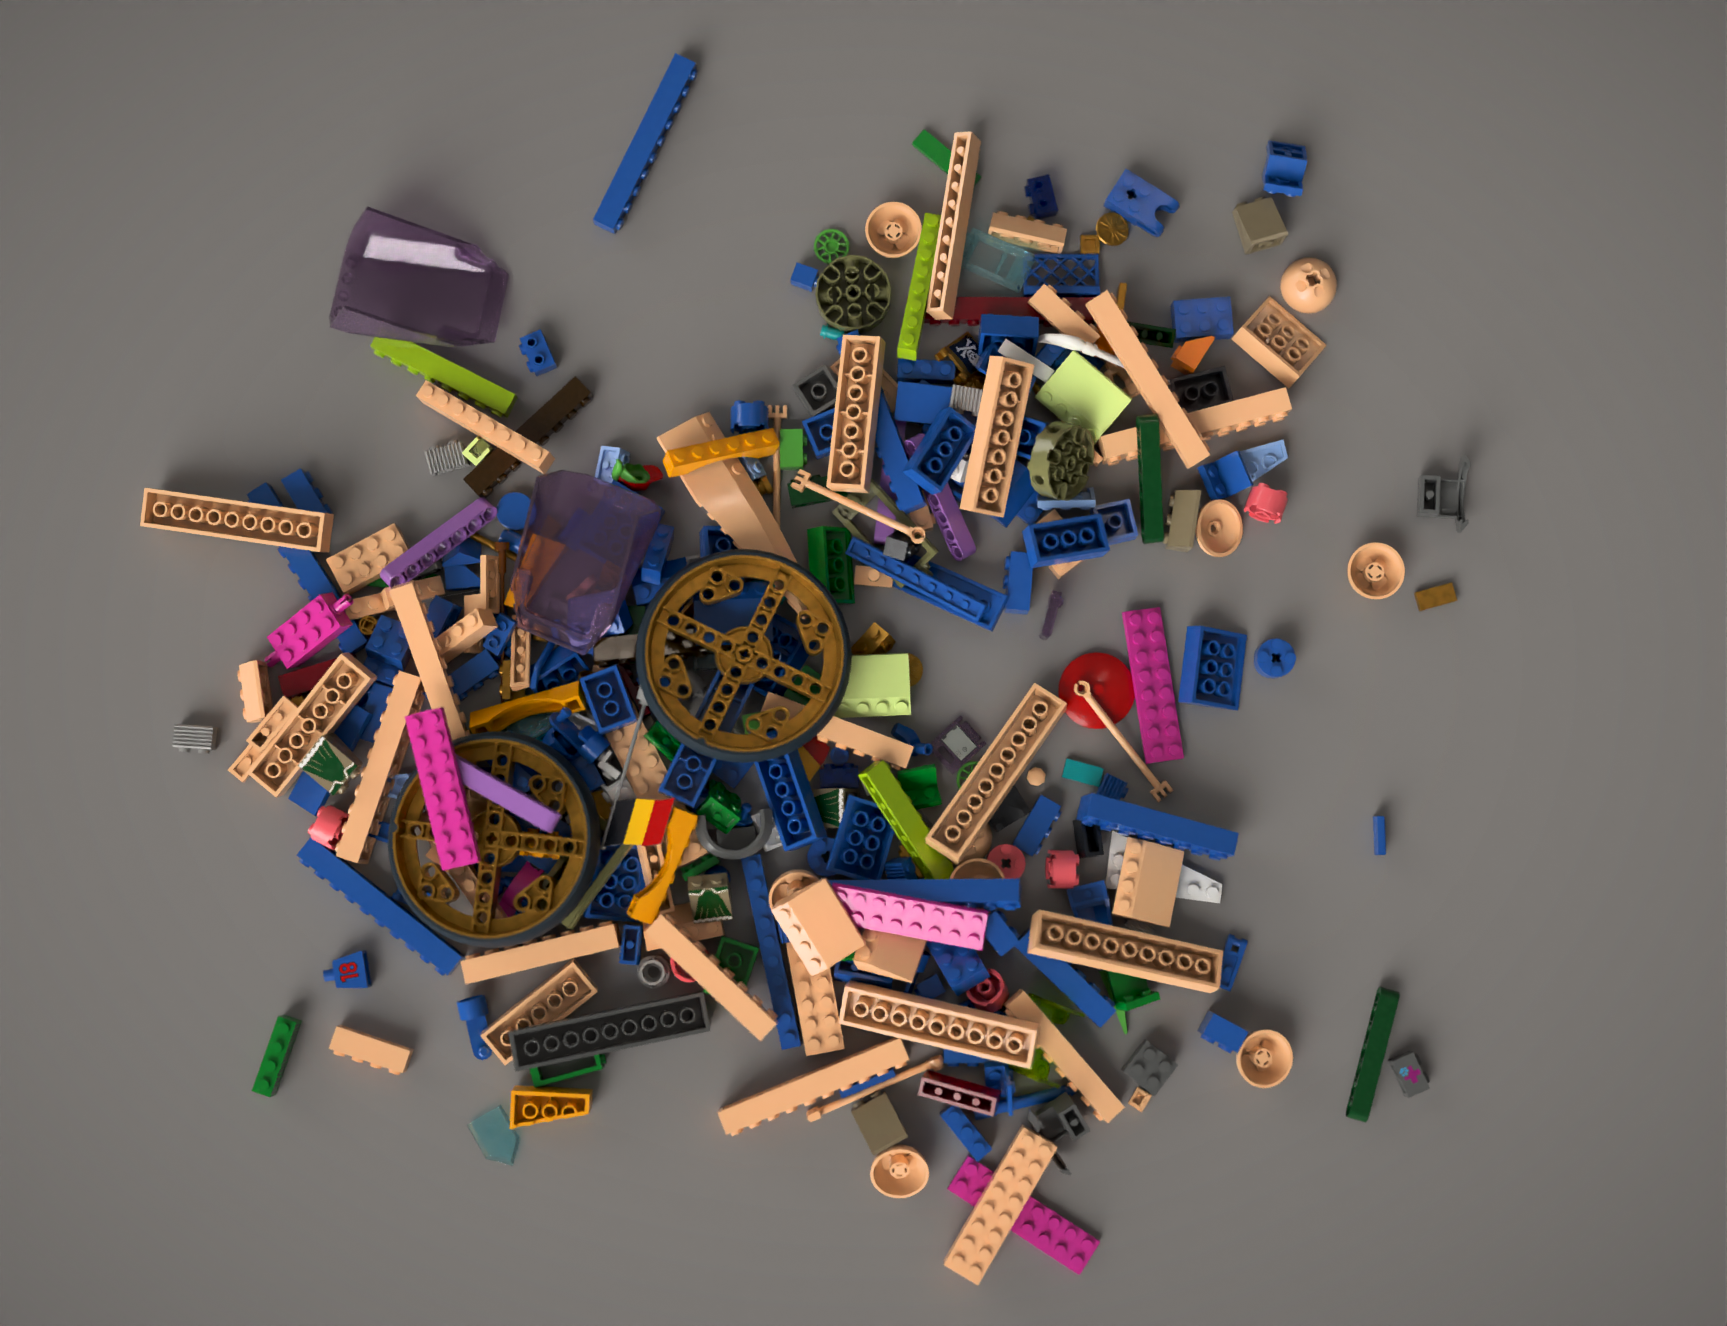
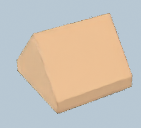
M1137 1087L1128 1104L1143 1112L1152 1095Z

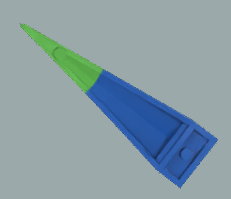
M1105 879L1076 886L1073 889H1066L1075 918L1114 926L1111 902ZM1098 969L1109 997L1114 1002L1107 975L1108 971ZM1114 1006L1123 1031L1127 1035L1125 1011L1118 1010Z

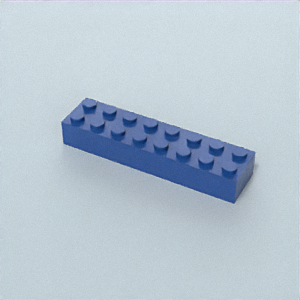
M733 668L730 674L736 678L741 675V671ZM719 669L695 715V718L701 722L724 677ZM755 683L740 684L718 730L728 733L732 732ZM730 686L722 688V692L725 695H730L733 692ZM716 703L713 709L715 712L721 713L724 710V706ZM707 721L704 724L707 730H713L716 727L713 721ZM681 743L658 792L669 798H676L675 801L694 809L718 759L705 756Z
M1094 793L1081 797L1076 817L1077 820L1082 821L1081 824L1099 825L1100 829L1105 831L1114 829L1120 835H1136V839L1154 840L1156 844L1166 846V844L1173 845L1174 849L1182 851L1184 849L1191 850V854L1198 856L1206 854L1209 855V859L1217 861L1234 856L1239 833Z

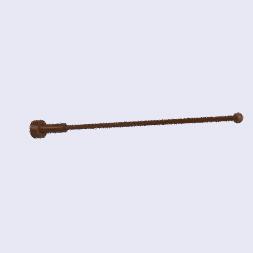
M494 542L495 550H498V573H500V612L504 613V573H506V550H510V542ZM504 651L501 654V665H503V660H505ZM501 695V703H504L505 699H502L503 695Z

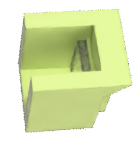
M477 436L462 454L477 466L494 448L483 438Z

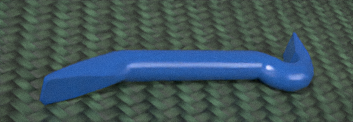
M554 619L557 634L550 637L534 666L530 683L531 689L537 688L542 667L556 642L561 641L565 635L561 620Z

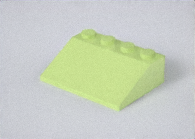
M1076 350L1070 353L1035 396L1039 402L1063 422L1077 424L1082 428H1086L1091 434L1094 445L1132 400L1128 394Z
M908 653L852 655L848 686L834 717L911 715Z

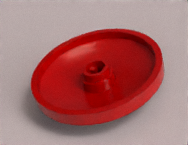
M1100 652L1081 655L1065 668L1060 677L1058 697L1067 703L1065 713L1073 722L1089 729L1107 728L1086 699L1074 692L1075 683L1078 684V681H1085L1089 684L1091 695L1114 724L1120 722L1132 708L1135 699L1132 674L1122 661L1112 655ZM1078 684V690L1082 692L1084 686Z

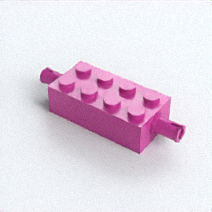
M333 592L317 596L267 636L275 649L274 652L264 658L265 662L270 660L267 665L273 668L282 660L287 669L299 667L353 625L344 611L354 603V600L351 599L352 597L349 594H344L343 597L337 600Z

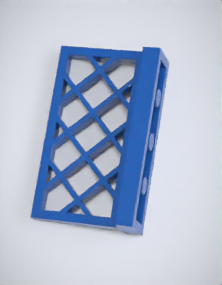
M1023 254V297H1032L1043 286L1041 284L1048 286L1049 284L1045 281L1051 275L1058 281L1055 285H1051L1057 291L1056 295L1058 297L1095 298L1100 295L1098 254ZM1027 260H1035L1039 265L1032 270L1027 265ZM1048 260H1054L1058 265L1051 270L1045 263ZM1067 260H1073L1077 265L1070 270L1064 263ZM1086 260H1094V266L1090 270L1082 264ZM1060 266L1067 272L1062 279L1054 273ZM1040 267H1043L1048 272L1043 279L1035 273ZM1078 267L1086 272L1081 279L1073 273ZM1032 275L1039 281L1036 285H1027V280ZM1072 276L1077 282L1074 285H1068L1064 280ZM1090 276L1095 280V285H1086L1083 280Z

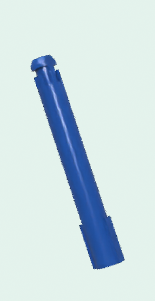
M1061 1085L1016 1096V1108H1013V1110L1050 1102L1065 1092L1073 1096L1075 1092L1069 1086ZM1006 1099L1000 1100L998 1110L994 1116L1008 1112ZM973 1111L975 1120L993 1117Z

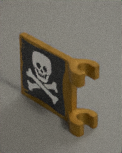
M968 331L934 355L938 362L949 356L961 371L953 379L957 385H960L978 371L975 368L980 356L978 355V343Z

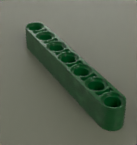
M1157 414L1139 415L1136 417L1141 537L1143 544L1163 542L1164 540L1159 419Z
M1379 987L1377 990L1347 1104L1346 1117L1362 1122H1367L1399 1002L1400 993L1398 991Z

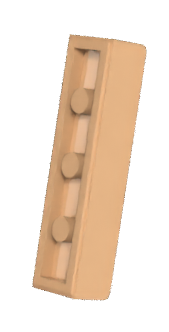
M531 614L512 615V619L518 622L511 635L510 688L512 691L530 687Z

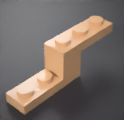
M480 555V594L464 595V617L476 608L491 610L493 614L500 613L498 556ZM483 638L465 650L464 653L479 654L482 652Z
M441 576L415 581V584H419L422 591L421 600L434 598L435 595H445ZM386 587L381 593L353 599L354 603L344 611L350 620L394 611L396 608L389 591L391 588Z
M283 696L246 741L249 745L228 771L241 782H245L250 776L247 774L248 770L298 709V706L286 696Z

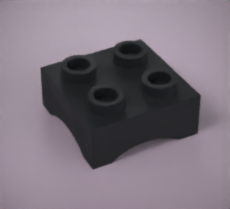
M1015 784L989 820L996 832L1031 812Z

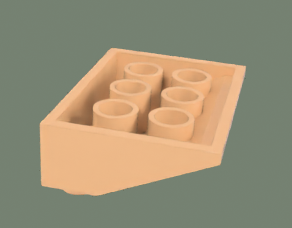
M1270 296L1231 339L1287 388L1294 384L1327 346Z
M1128 837L1112 916L1170 928L1185 851Z
M826 877L777 901L771 910L811 976L828 969L866 944Z
M864 928L862 937L866 944L856 950L853 959L857 969L913 983L927 940Z

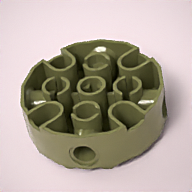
M847 255L836 258L823 270L817 280L815 296L819 314L830 327L844 331V333H850L857 329L860 333L871 331L883 321L889 311L891 286L888 275L878 264L866 256ZM851 292H855L856 297L853 298Z
M1055 421L1046 426L1036 436L1031 459L1028 463L1031 485L1035 491L1042 496L1063 501L1071 500L1082 491L1089 479V476H1087L1089 466H1093L1095 457L1094 442L1090 432L1077 424Z

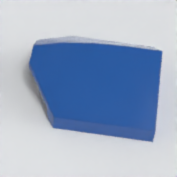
M467 538L443 556L442 566L480 563V555H482L481 544L471 538Z

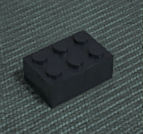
M1225 366L1168 380L1169 390L1175 392L1179 398V406L1181 409L1185 408L1187 413L1234 401Z

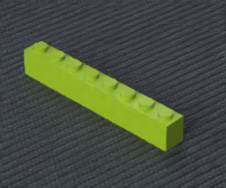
M925 212L897 347V358L917 360L941 215Z
M381 326L370 345L375 355L383 359L385 356L390 358V362L398 367H401V365L408 367L407 371L414 375H418V373L424 375V379L432 384L435 381L441 384L442 389L448 392L453 390L458 393V397L466 401L468 399L475 401L474 405L479 408L485 409L487 407L491 409V413L499 418L502 415L508 418L518 399L516 394Z
M884 760L873 762L859 773L858 776L925 879H950L954 871L952 862L946 856L926 844V836L931 830L924 824L921 814L911 804L910 797L902 790L901 783L891 773L890 766Z

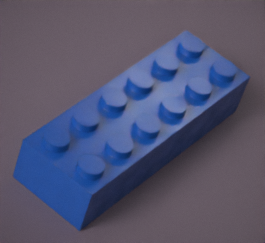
M776 730L766 733L769 738L777 737ZM798 749L775 759L754 762L769 807L772 808V816L784 851L797 850L828 837Z
M1028 927L1018 937L1020 942L1015 947L1085 1015L1101 1028L1116 1012L1113 1008L1115 1003L1105 995L1102 997L1099 994L1101 990L1094 983L1090 982L1088 984L1085 981L1087 977L1079 969L1076 968L1074 970L1071 967L1073 963L1027 953L1030 928Z

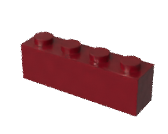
M350 653L352 656H354V657L357 659V656H356L355 654ZM337 658L279 675L278 679L283 696L293 699L296 696L300 697L310 693Z
M927 1070L921 1078L918 1095L994 1116L998 1110L1002 1091Z

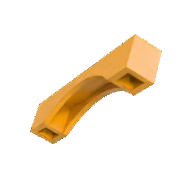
M774 428L667 450L663 464L669 478L688 474L700 467L724 459L735 457L758 459L775 454L780 443Z
M576 681L470 712L469 728L472 734L501 731L510 724L531 715L549 712L561 713L563 707H568L572 713L586 710V695L580 682Z
M675 805L673 806L667 826L668 844L664 863L652 882L643 890L634 894L627 910V914L631 918L652 925L654 920L659 917L660 905L666 900L668 886L674 881L676 867L681 864L684 848L688 847L690 842L689 836L698 823V816L693 812Z

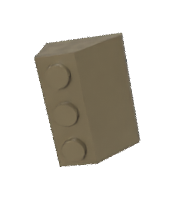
M1176 490L1173 495H1170L1168 506H1171L1170 514L1167 513L1165 524L1168 525V531L1164 532L1163 543L1166 544L1165 549L1189 552L1193 548L1201 497L1200 490Z

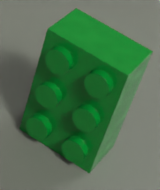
M723 935L715 957L719 959V965L723 969L727 967L735 975L733 977L734 980L738 983L742 981L747 986L760 947ZM706 989L703 990L704 993L710 994Z

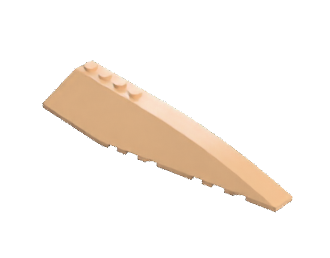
M707 412L695 416L658 436L657 440L666 453L667 450L722 439L725 436L711 413ZM738 457L713 462L688 474L680 475L695 502L700 508L703 506L707 510V515L712 521L715 519L722 527L721 531L734 540L733 544L738 549L770 552L797 563L771 511ZM774 583L776 590L783 589L782 583ZM786 590L784 596L787 598V603L798 614L803 610H808L797 597ZM802 616L801 618H802L803 620H805V619H807L808 617H807V616Z

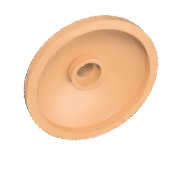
M1226 500L1209 501L1198 513L1195 534L1200 547L1207 554L1214 557H1224L1234 552L1240 544L1243 534L1242 519L1236 507Z

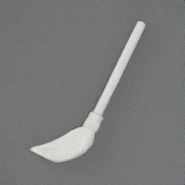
M1045 333L1038 337V342L1082 351L1086 355L1100 357L1124 368L1118 357L1099 349L1097 344L1085 342L1079 337Z

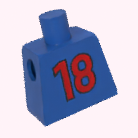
M366 950L333 960V969L323 971L324 981L335 980L336 988L372 987Z

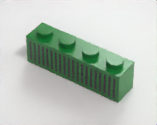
M287 1015L277 1017L252 1088L253 1092L267 1097L276 1095L302 1020Z

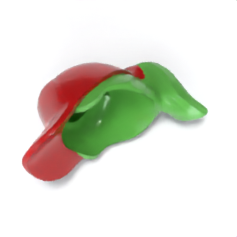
M616 459L611 474L613 480L623 482L627 488L634 491H644L652 482L663 479L661 470L654 465H633L630 463L623 465L620 459Z

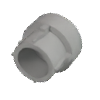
M650 955L639 963L637 976L644 986L651 989L659 988L669 980L671 967L664 957ZM651 966L658 967L659 975L657 977H652L649 974Z

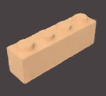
M1043 284L1027 302L1061 334L1076 336L1092 344L1100 337L1098 334L1099 330L1093 324L1088 325L1084 321L1085 317L1078 310L1074 312L1070 308L1071 304L1064 297L1060 299L1056 295L1057 291L1050 284L1048 286Z
M476 608L436 637L435 640L438 639L441 645V650L439 651L441 658L444 657L446 662L449 663L496 629L498 625L492 611Z
M661 844L652 846L637 845L645 886L652 882L664 863ZM670 885L667 889L666 900L660 905L659 916L675 911Z
M343 1025L336 1026L329 1049L334 1050L333 1053L338 1056L344 1057L346 1054L352 1056V1060L363 1063V1061H367L374 1068L381 1069L385 1067L389 1069L388 1072L396 1075L407 1071L414 1051L412 1048Z

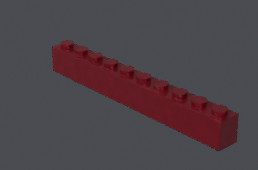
M956 297L953 319L936 320L926 312L924 323H930V326H940L941 323L949 326L967 324L974 327L979 326L981 314L1039 317V324H1043L1044 327H1053L1027 303L1032 297ZM1064 297L1071 304L1070 308L1074 312L1078 310L1085 317L1084 321L1088 325L1096 324L1085 306L1094 298Z

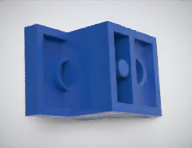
M1268 140L1267 158L1262 174L1264 190L1271 194H1277V192L1284 193L1289 197L1302 196V180L1308 161L1306 146Z
M381 615L365 647L367 658L363 665L378 677L375 682L393 688V679L399 671H405L411 658V651L401 622Z

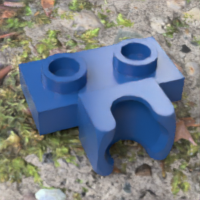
M499 613L497 618H495L498 627L485 636L486 640L483 644L484 648L497 656H500L504 651L518 623L504 613Z

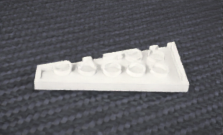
M1112 830L1105 883L1107 888L1117 890L1127 837ZM1182 865L1176 898L1220 903L1222 884Z

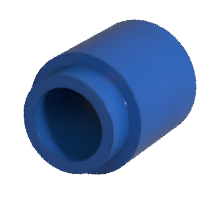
M505 529L501 533L498 542H510V551L519 555L525 549L527 537Z

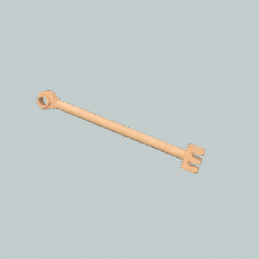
M768 405L769 419H774V431L780 443L781 419H787V405H783V413H780L779 405H776L775 413H772V405ZM779 445L773 455V517L780 528L781 469Z
M802 469L798 471V474L802 477L795 476L794 478L800 485L792 482L790 485L802 493L805 487L882 522L907 534L912 542L916 544L922 543L926 536L924 529L921 527H908L810 481L811 474ZM919 534L922 538L916 539L915 535Z
M1078 681V684L1075 683L1074 692L1086 699L1154 787L1150 793L1158 803L1161 801V798L1157 795L1159 792L1164 798L1168 796L1163 790L1164 788L1169 793L1173 792V789L1166 780L1160 783L1091 695L1089 684L1085 681ZM1078 684L1084 686L1082 692L1078 690Z
M936 1055L926 1062L896 1074L895 1077L845 1098H840L820 1108L816 1106L806 1112L807 1119L810 1122L822 1118L821 1115L925 1070H941L944 1068V1059L942 1055Z

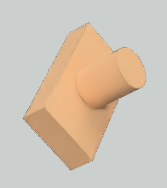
M855 566L854 585L892 588L893 579L870 566Z

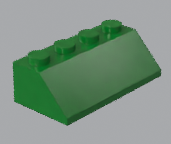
M831 526L807 529L810 572L829 590L838 605L855 604L852 557L845 554L851 542L850 531L844 527Z

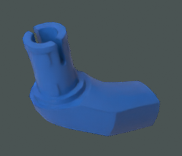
M896 723L891 730L893 737L898 741L914 746L911 756L915 757L918 754L929 756L932 753V745L930 743H921L913 729L900 723Z

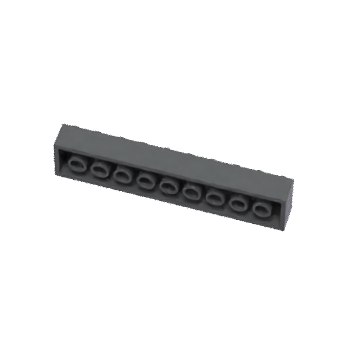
M698 991L508 1030L515 1071H521L710 1031L704 993Z

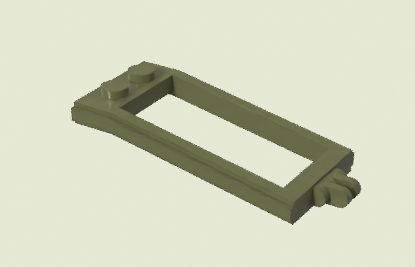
M872 477L870 493L851 492L846 497L866 506L877 495L902 524L908 527H917L902 510L899 511L896 502ZM840 503L832 511V514L853 536L875 546L852 521L859 512ZM919 534L915 535L916 539L922 538ZM925 536L924 541L920 544L926 549L927 553L913 567L933 576V573L929 570L931 566L928 562L939 550ZM893 579L900 588H902L905 585Z
M599 815L600 828L605 831L608 819L605 820ZM572 842L567 847V851L569 853H571L574 850V844ZM622 844L575 909L560 923L571 930L574 929L585 910L633 845ZM561 855L547 876L557 879L562 873L564 865L567 866L569 856ZM548 879L543 882V888L547 890L550 887ZM543 899L540 902V907L543 910L546 909L548 903Z

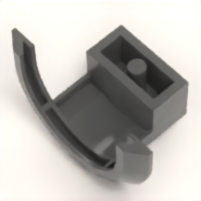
M1463 455L1460 459L1457 480L1441 479V476L1433 475L1420 476L1418 479L1417 517L1455 519L1457 533H1461L1469 524V520L1465 521L1464 496L1467 473L1471 467V462L1466 455Z
M772 808L760 809L761 827L758 836H756L755 826L733 828L727 834L721 830H716L717 844H715L708 834L706 815L697 817L698 823L695 828L697 838L708 852L724 859L749 857L763 848L771 836L773 829Z
M1066 1092L1035 1112L1031 1108L1029 1109L1028 1121L1033 1130L1052 1142H1056L1067 1134L1070 1135L1073 1141H1076L1090 1132L1081 1113ZM1055 1151L1052 1160L1063 1174L1071 1175L1067 1165L1057 1151Z

